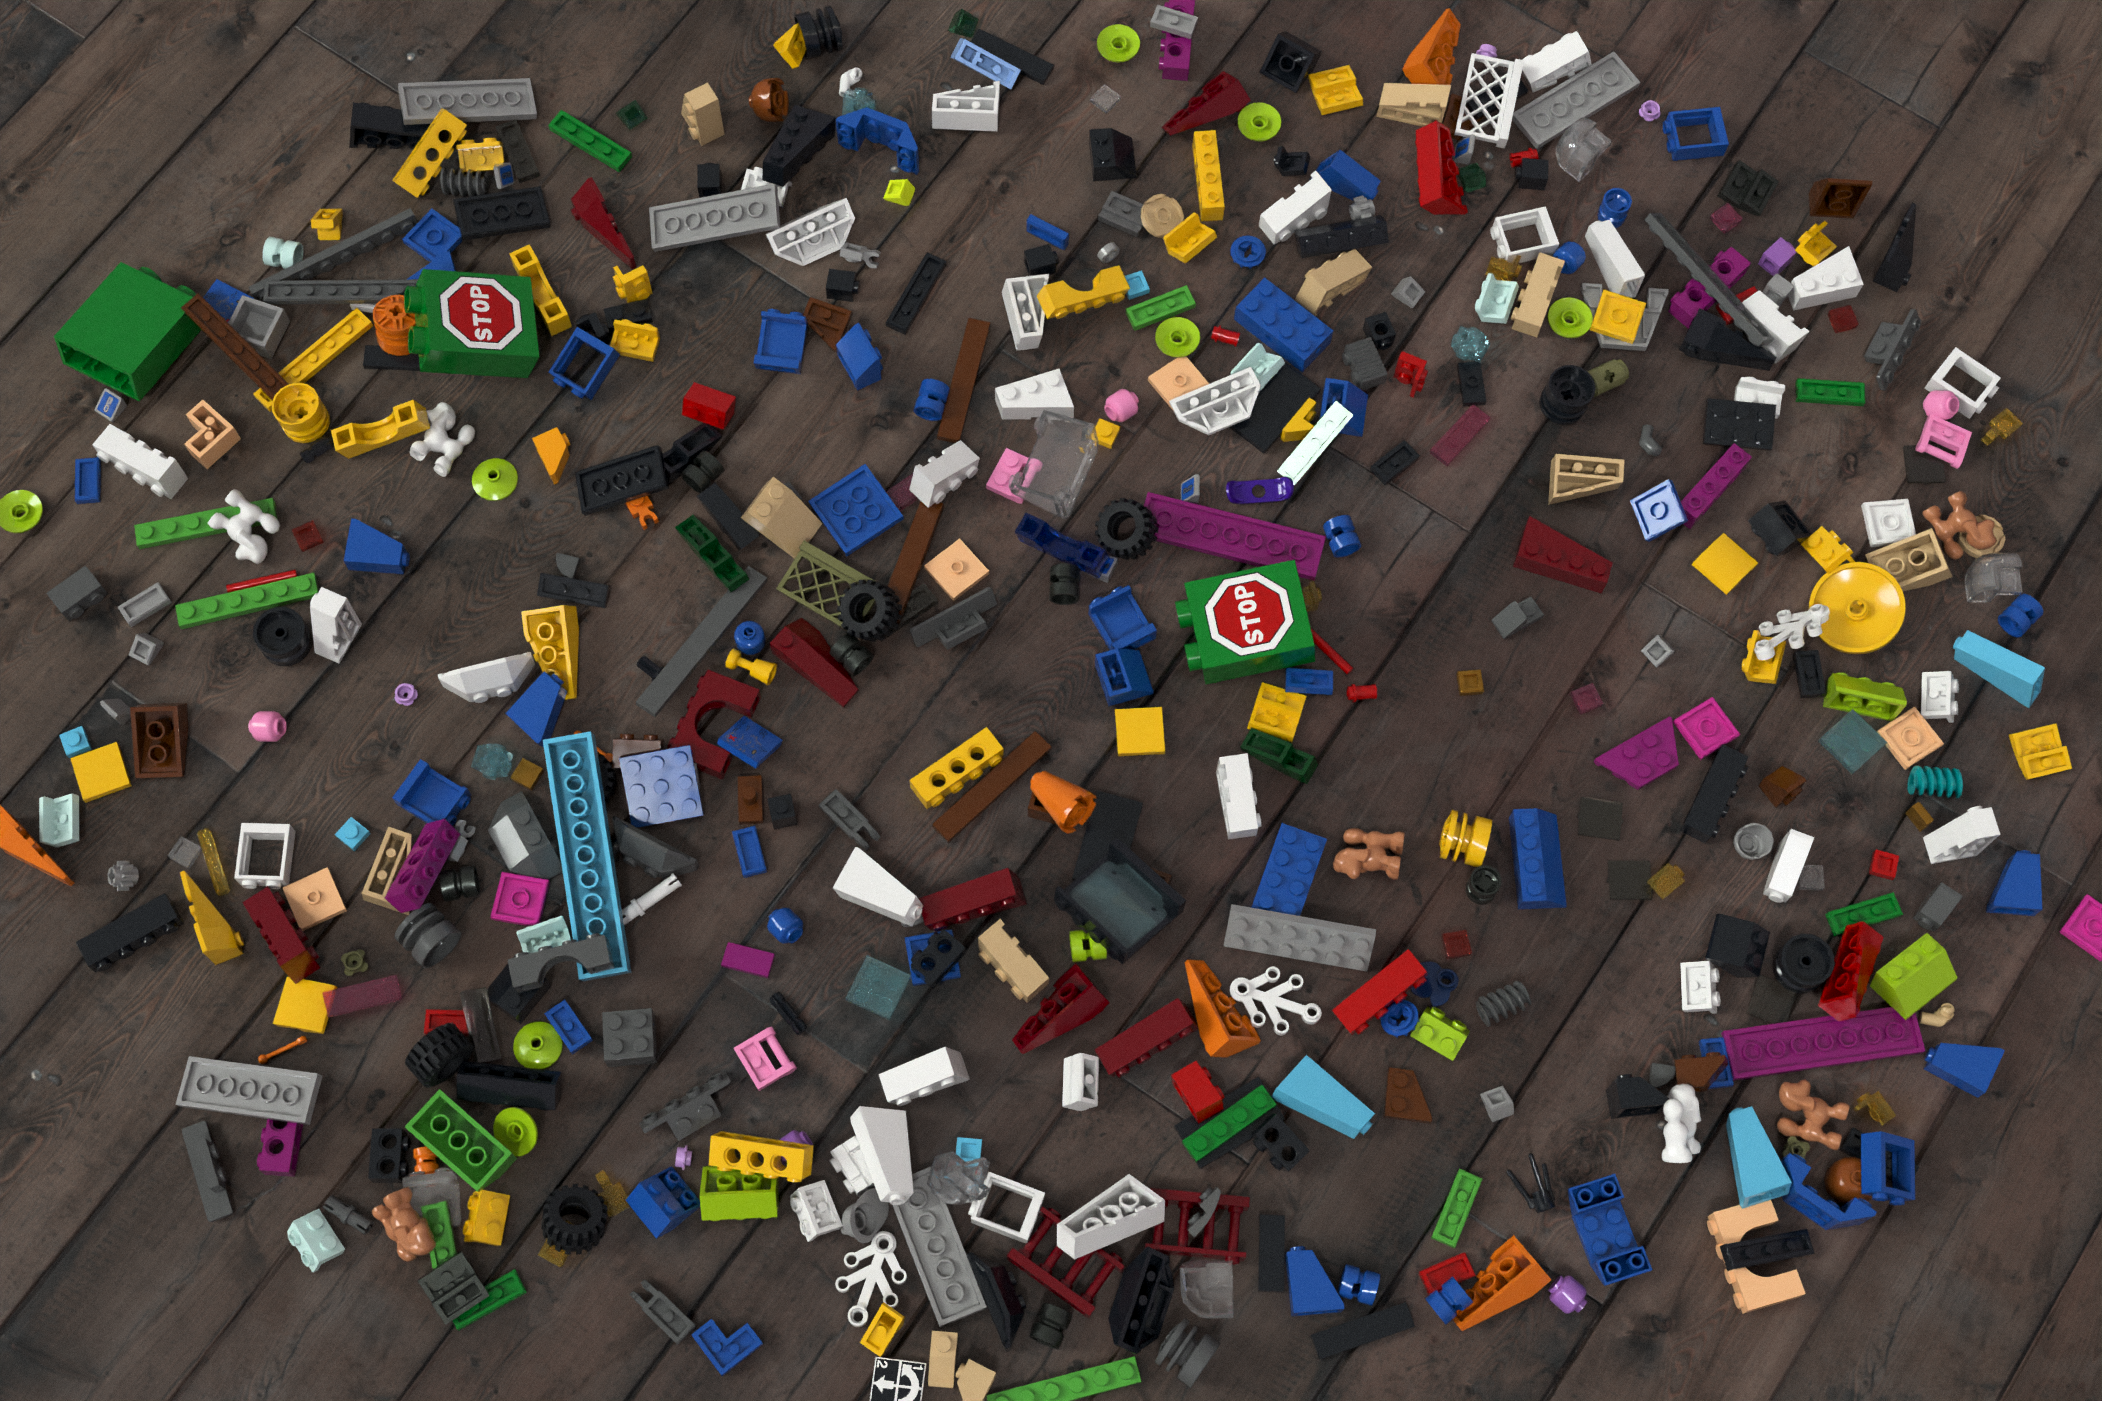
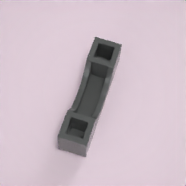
M599 933L588 935L585 940L581 941L567 940L562 943V946L554 948L553 946H544L539 948L538 952L530 954L528 952L517 953L514 955V958L507 959L512 985L518 993L542 987L547 972L561 962H577L584 966L590 974L614 969L609 940L605 935Z

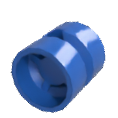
M1621 188L1608 190L1599 207L1598 220L1602 222L1610 220L1615 228L1620 227L1625 222L1632 204L1630 194Z
M935 379L923 380L919 389V397L916 399L914 413L925 420L938 421L942 419L945 409L944 403L947 402L950 391L948 385Z
M1349 515L1337 516L1324 523L1323 529L1327 539L1331 540L1329 545L1334 557H1345L1361 548L1358 535L1353 532L1355 527Z
M2020 594L2010 604V607H2007L1998 616L1999 625L2011 636L2021 637L2043 615V608L2032 596Z
M1345 1264L1338 1288V1295L1350 1300L1356 1297L1358 1302L1372 1306L1378 1290L1380 1274L1369 1270L1362 1273L1359 1267Z
M1453 1276L1442 1284L1441 1291L1435 1290L1425 1298L1445 1324H1448L1457 1316V1310L1464 1311L1473 1303Z

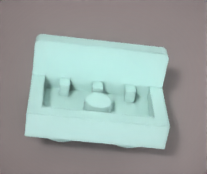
M1488 273L1486 281L1482 283L1481 295L1475 303V311L1478 313L1481 322L1507 323L1519 289L1517 282L1496 280L1493 273Z
M1257 343L1233 368L1231 375L1251 367L1261 384L1260 390H1262L1285 362L1281 356L1267 353L1263 345Z
M71 793L55 799L45 796L39 798L40 843L58 848L79 841V795Z
M563 916L551 918L516 932L523 952H528L529 954L538 952V949L544 946H553L554 948L562 946V943L567 940H572Z
M319 1209L294 1220L287 1231L290 1243L296 1246L301 1254L302 1262L313 1273L318 1271L321 1264L343 1254L345 1250Z

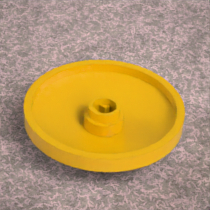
M1852 562L1838 566L1830 574L1826 573L1820 578L1810 596L1809 609L1815 604H1822L1828 606L1830 610L1829 619L1821 624L1823 632L1818 637L1831 648L1843 653L1867 654L1881 649L1895 638L1904 622L1905 597L1899 583L1889 572L1873 564Z

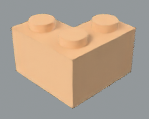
M201 400L186 414L192 426L198 432L184 445L191 456L206 469L210 468L241 439L235 428L204 400Z

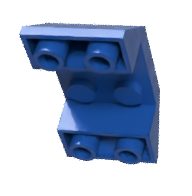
M867 107L837 117L838 144L843 148L859 151L864 139L867 138L873 143H880L888 146L893 151H897L898 167L905 172H912L918 175V147L906 122Z
M1789 1153L1780 1160L1792 1182L1789 1193L1782 1196L1783 1201L1823 1229L1831 1230L1860 1225L1876 1215L1877 1212L1871 1208L1872 1205L1862 1198L1857 1199L1855 1197L1839 1207L1835 1202L1824 1200L1818 1196V1192L1811 1186L1802 1185L1811 1167L1806 1164V1160L1801 1156Z
M1615 1174L1568 1189L1574 1225L1589 1264L1604 1286L1652 1271L1644 1247L1637 1246L1620 1202L1624 1195Z

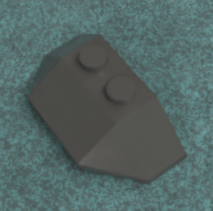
M521 791L502 801L488 831L509 871L518 875L551 880L562 874V864L523 792Z
M615 815L613 816L612 823L620 853L624 858L623 861L631 867L638 865L644 869L643 872L655 879L657 876L666 879L672 873L678 876L697 871L699 868L697 859L623 821Z

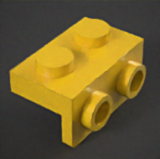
M485 138L483 143H475L474 140H462L460 145H456L460 168L463 169L464 173H467L469 169L472 170V173L477 172V170H480V172L494 171L493 167L495 164L505 163L503 143L497 141V138Z
M1193 212L1165 235L1163 240L1168 254L1186 264L1214 241L1217 235L1213 229L1202 224L1198 214Z
M1826 221L1820 225L1815 223L1809 231H1806L1798 239L1800 244L1795 249L1802 256L1803 260L1813 267L1822 262L1837 247L1821 232L1828 224Z
M643 265L624 275L618 266L613 267L615 276L612 278L617 286L615 289L621 300L625 298L627 303L647 299L649 295L653 294L648 273Z
M626 319L621 321L614 320L613 326L615 330L610 346L621 356L654 362L660 341L658 328L651 324H635Z
M1823 526L1801 543L1803 548L1828 574L1845 560L1849 563L1855 562L1850 556L1853 554V551L1845 543L1840 545L1838 542L1841 539L1833 530L1828 532Z
M1758 630L1753 631L1752 638H1749L1747 642V658H1744L1742 661V672L1745 673L1748 681L1776 684L1786 646L1785 640L1774 647L1775 655L1772 658L1758 660L1754 651L1755 644L1760 640H1771L1774 637L1761 636Z
M487 1190L473 1192V1195L468 1200L467 1207L470 1210L468 1220L465 1221L463 1226L464 1242H478L501 1246L510 1195Z

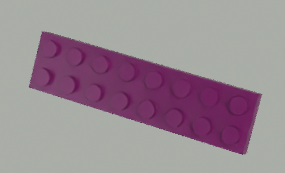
M1150 492L1147 493L1144 506L1153 513L1152 516L1157 520V523L1154 524L1158 527V533L1154 534L1157 537L1156 541L1257 567L1295 560L1298 576L1315 581L1326 536Z
M1892 1007L1860 1011L1856 1018L1838 1021L1832 1016L1726 1030L1721 1033L1724 1038L1733 1081L1923 1054L1925 1052L1916 1013L1905 1020Z

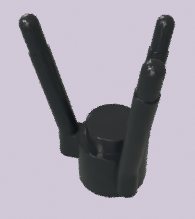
M1530 1153L1528 1157L1539 1191L1532 1193L1533 1199H1531L1511 1170H1507V1174L1527 1201L1529 1208H1535L1537 1213H1541L1556 1207L1554 1203L1555 1198L1552 1193L1547 1165L1545 1163L1542 1164L1546 1187L1544 1188L1534 1156Z

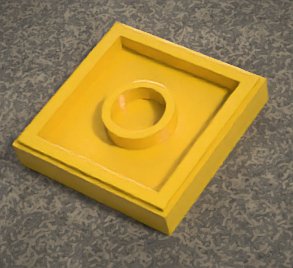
M1603 290L1590 331L1633 344L1646 303Z
M1162 707L1115 709L1118 756L1165 754Z
M117 742L70 758L82 799L85 803L132 786L120 746Z

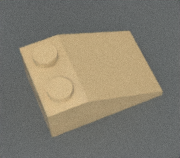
M775 477L766 482L741 517L794 559L800 551L799 547L805 540L809 543L823 524L792 490Z
M1932 528L1865 554L1868 563L1879 566L1889 572L1899 583L1902 591L1930 586L1953 577Z

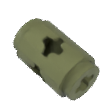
M1620 359L1610 360L1599 367L1587 371L1594 379L1596 387L1594 397L1623 385L1629 379L1628 368Z

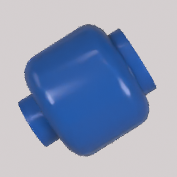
M1571 241L1565 242L1553 254V257L1565 261L1561 273L1568 275L1573 274L1580 268L1586 259L1583 248Z
M745 621L738 625L734 632L736 646L742 653L754 655L763 649L766 638L763 628L758 623Z
M781 908L774 910L770 914L767 928L780 943H794L803 933V921L790 908Z

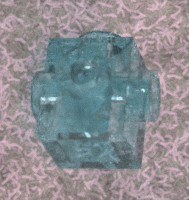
M865 88L847 89L843 98L842 115L866 107L875 110L876 100H873V93L867 92L868 90Z
M1462 326L1453 336L1451 347L1456 352L1455 355L1464 361L1470 359L1479 363L1490 345V342L1480 330L1474 327L1466 328Z
M499 744L478 745L471 768L482 772V776L487 779L496 780L499 777H507L512 767L511 762L514 754L505 751L506 748Z

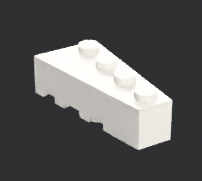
M111 424L107 426L92 444L98 452L96 456L105 463L112 462L115 464L114 467L123 474L128 472L133 475L132 478L142 486L145 484L149 485L151 491L160 497L165 495L172 499L188 480L176 459L171 456L165 457L156 448L152 450L141 440L135 443V439L130 434Z
M1128 1174L1057 1224V1246L1075 1260L1164 1222L1165 1200Z

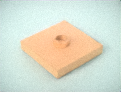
M1187 356L1177 357L1148 377L1149 383L1171 409L1170 400L1209 384Z
M960 538L924 565V569L953 601L989 574V570Z
M1916 707L1911 708L1876 732L1905 770L1944 745L1943 741Z
M328 867L283 887L297 924L303 931L347 911Z

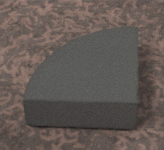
M557 553L556 564L564 577L575 578L580 559Z
M1652 1063L1650 1065L1649 1084L1655 1088L1667 1084L1676 1073L1675 1066Z

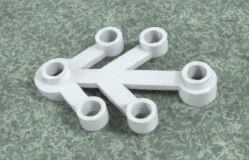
M1815 604L1808 611L1791 614L1790 610H1781L1777 613L1780 625L1773 626V623L1770 621L1761 623L1759 630L1762 636L1781 633L1771 640L1764 639L1755 644L1754 651L1757 659L1768 660L1775 655L1774 647L1789 638V644L1792 649L1801 648L1805 644L1803 639L1805 626H1807L1810 637L1822 634L1821 624L1829 619V607Z
M1269 967L1264 974L1252 980L1237 978L1230 985V995L1234 1000L1243 1002L1251 1017L1250 1022L1256 1028L1264 1025L1266 1017L1257 1010L1253 999L1262 1002L1274 1024V1032L1280 1036L1288 1032L1289 1024L1281 1018L1276 1007L1301 1015L1302 1020L1310 1025L1316 1024L1320 1020L1322 1012L1318 1005L1314 1003L1302 1005L1279 997L1292 990L1301 989L1303 978L1298 974L1292 975L1289 981L1266 992L1256 988L1267 982L1274 983L1278 981L1280 971L1277 967ZM1268 972H1276L1277 977L1270 978ZM1298 979L1300 985L1294 986L1291 980ZM1244 986L1247 991L1240 993L1238 987ZM1309 1009H1314L1316 1011V1015L1310 1016L1307 1011ZM1255 1016H1260L1262 1018V1022L1256 1023L1253 1018ZM1284 1024L1286 1030L1279 1031L1277 1025Z
M878 1232L872 1239L871 1245L855 1253L849 1252L844 1257L845 1265L853 1269L859 1265V1261L874 1255L871 1265L847 1277L841 1276L835 1282L836 1289L841 1293H845L850 1290L852 1285L866 1279L857 1305L853 1306L848 1312V1320L854 1327H862L868 1321L866 1309L876 1282L884 1297L883 1302L886 1303V1299L892 1296L896 1301L893 1305L889 1306L894 1309L898 1305V1297L892 1292L881 1269L885 1258L892 1270L893 1282L897 1285H902L907 1280L905 1270L901 1269L893 1253L896 1249V1239L890 1232ZM882 1240H886L889 1243L885 1249L879 1247V1243ZM850 1256H854L857 1259L853 1265L847 1263V1259ZM898 1272L904 1274V1278L901 1281H897L894 1278ZM842 1280L848 1282V1286L845 1289H841L838 1286ZM858 1312L863 1314V1319L859 1322L854 1320V1315Z

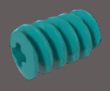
M1916 765L1909 774L1908 792L1910 795H1913L1915 789H1917L1918 795L1922 796L1924 789H1926L1927 795L1932 796L1934 790H1936V796L1941 797L1943 791H1945L1946 797L1950 798L1954 791L1955 797L1958 799L1962 795L1963 790L1961 772L1957 768L1950 770L1946 767L1942 769L1933 767L1931 769L1929 766L1922 768Z

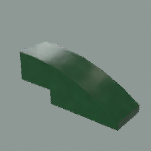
M1254 728L1250 729L1241 745V749L1254 758L1305 784H1308L1318 766L1315 756L1295 749L1292 743Z

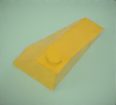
M561 605L521 612L524 636L527 642H530L534 651L535 661L539 663L542 672H546L549 675L555 673L564 681L562 686L567 690L565 700L576 699L579 643L576 606Z
M185 871L180 872L185 894L189 902H193L189 909L196 921L193 925L202 953L215 965L244 954L241 948L244 945L241 933L239 931L236 932L194 880Z

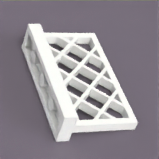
M1474 53L1471 54L1454 135L1468 137L1473 134L1477 140L1496 143V147L1505 148L1510 132L1524 60L1515 59L1513 62ZM1474 61L1483 62L1487 69L1478 73L1474 68ZM1502 66L1507 67L1508 71L1507 74L1499 77L1494 69ZM1490 72L1495 81L1486 85L1481 76ZM1477 79L1483 88L1474 93L1469 85ZM1499 84L1503 94L1495 97L1490 88ZM1486 91L1491 101L1483 105L1477 96ZM1473 99L1479 108L1470 113L1465 104ZM1495 104L1499 109V113L1491 117L1486 108ZM1482 111L1488 120L1479 125L1473 116ZM1467 119L1475 127L1470 131L1460 129L1461 123ZM1490 123L1495 129L1494 136L1485 134L1481 128Z

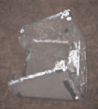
M1043 410L1041 417L1036 419L1034 425L1038 436L1023 472H1017L1011 476L1009 488L1012 494L1057 517L1068 519L1097 454L1099 441L1095 424Z

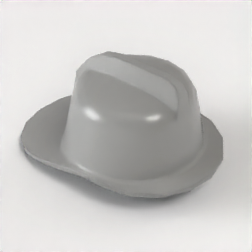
M876 1188L866 1190L856 1203L845 1209L842 1215V1234L856 1238L861 1243H868L874 1238L875 1234L885 1223L889 1212L888 1202L880 1201Z

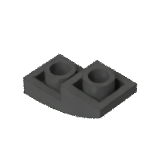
M1217 1186L1213 1190L1211 1187L1207 1188L1199 1196L1201 1201L1198 1204L1205 1212L1202 1214L1197 1212L1187 1221L1190 1226L1186 1229L1193 1237L1204 1228L1216 1209L1221 1194Z

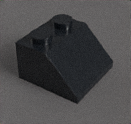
M1287 31L1278 33L1259 73L1297 93L1307 80L1308 75L1313 72L1322 51Z
M1112 128L1089 130V150L1093 181L1137 178L1132 138Z
M1786 501L1768 503L1748 520L1752 525V531L1764 540L1766 549L1775 556L1785 555L1812 535Z
M1716 914L1705 959L1736 978L1759 977L1770 932L1755 922L1724 914Z
M507 964L482 997L521 1025L550 989L551 984L547 978H544L542 987L518 993L513 988L509 965Z
M1632 1074L1617 1076V1079L1606 1089L1611 1119L1660 1114L1663 1111L1665 1102L1669 1100L1667 1096L1643 1078L1632 1077Z

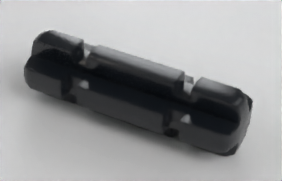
M331 432L328 433V437L324 436L310 445L311 448L309 450L306 448L300 452L304 462H312L315 456L319 457L333 447L334 442Z
M777 992L770 997L771 1004L777 1008L779 1014L788 1025H792V1030L797 1035L802 1034L807 1029V1025L802 1019H799V1015L787 1001L785 1002L783 995Z

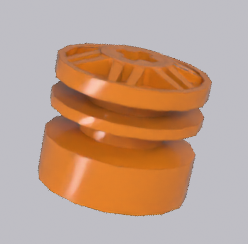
M390 295L381 299L373 309L377 342L381 349L388 354L396 356L409 355L408 332L411 326H416L415 314L405 312L404 295Z

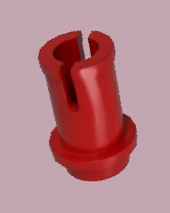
M1530 147L1527 151L1510 153L1511 167L1519 166L1522 158L1538 159L1537 150Z
M1221 325L1219 327L1214 326L1211 339L1215 340V343L1220 341L1236 347L1240 332L1221 328Z
M1351 684V686H1347V699L1352 700V702L1361 699H1377L1376 684L1360 686Z

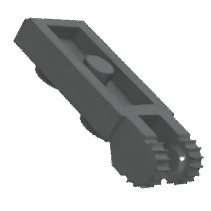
M837 789L819 804V808L851 840L854 839L864 851H867L870 847L868 842L859 835L863 829L875 841L881 838L878 832L869 824V821Z
M644 1279L641 1282L642 1287L647 1292H650L653 1297L646 1303L637 1292L632 1291L629 1295L642 1307V1311L679 1345L694 1330L696 1325L660 1290L657 1291Z

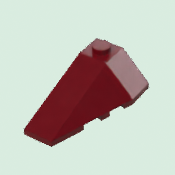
M1223 71L1201 88L1203 93L1199 97H1192L1188 101L1189 107L1187 109L1179 110L1161 128L1171 136L1234 114L1235 112H1240L1251 100L1239 80Z
M588 178L571 199L573 208L570 211L575 221L580 220L583 228L632 270L635 269L634 256L622 233H617L618 228L611 213L608 214L604 203L605 200L593 178Z
M803 618L784 626L770 642L772 654L843 708L859 691L847 671L843 668V665L838 663L829 654L831 648L820 631Z
M1077 964L1073 965L1053 985L1055 991L1048 999L1043 998L1040 1002L1042 1007L1035 1016H1030L1012 1039L1022 1054L1090 1021L1110 1003Z

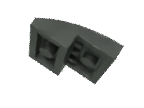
M1739 160L1731 170L1718 197L1738 209L1759 216L1779 181L1761 169L1756 172Z
M462 1251L418 1279L420 1286L445 1325L490 1296Z

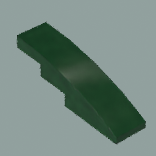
M691 515L675 527L684 541L730 593L749 580L748 575L735 563L733 557L719 543L717 537L694 515Z

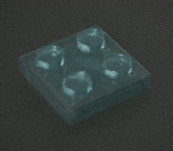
M1853 709L1818 740L1852 775L1887 743Z
M867 955L846 996V1001L890 1021L911 979V975Z

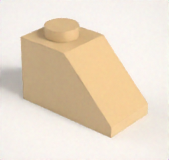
M932 1331L928 1375L929 1387L954 1388L958 1333Z
M968 1359L966 1364L961 1363L955 1377L959 1378L957 1385L962 1401H984L996 1377V1372Z

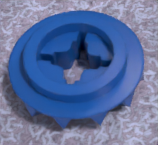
M1253 236L1237 238L1230 250L1233 262L1239 264L1241 268L1249 267V269L1256 265L1259 266L1266 254L1262 241ZM1251 247V254L1245 258L1244 253Z
M1406 1000L1401 1001L1397 1005L1393 1002L1387 1007L1389 1011L1381 1017L1382 1028L1388 1035H1393L1396 1038L1401 1035L1407 1036L1408 1032L1415 1030L1417 1022H1420L1418 1017L1419 1011L1413 1003ZM1403 1014L1406 1020H1402L1401 1023L1398 1024L1396 1019H1399Z

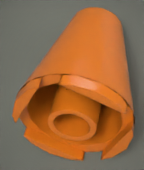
M1047 771L1037 772L1031 778L1030 789L1063 832L1069 834L1076 831L1073 827L1078 823L1083 825L1094 811L1096 803L1093 801V798H1097L1092 792Z

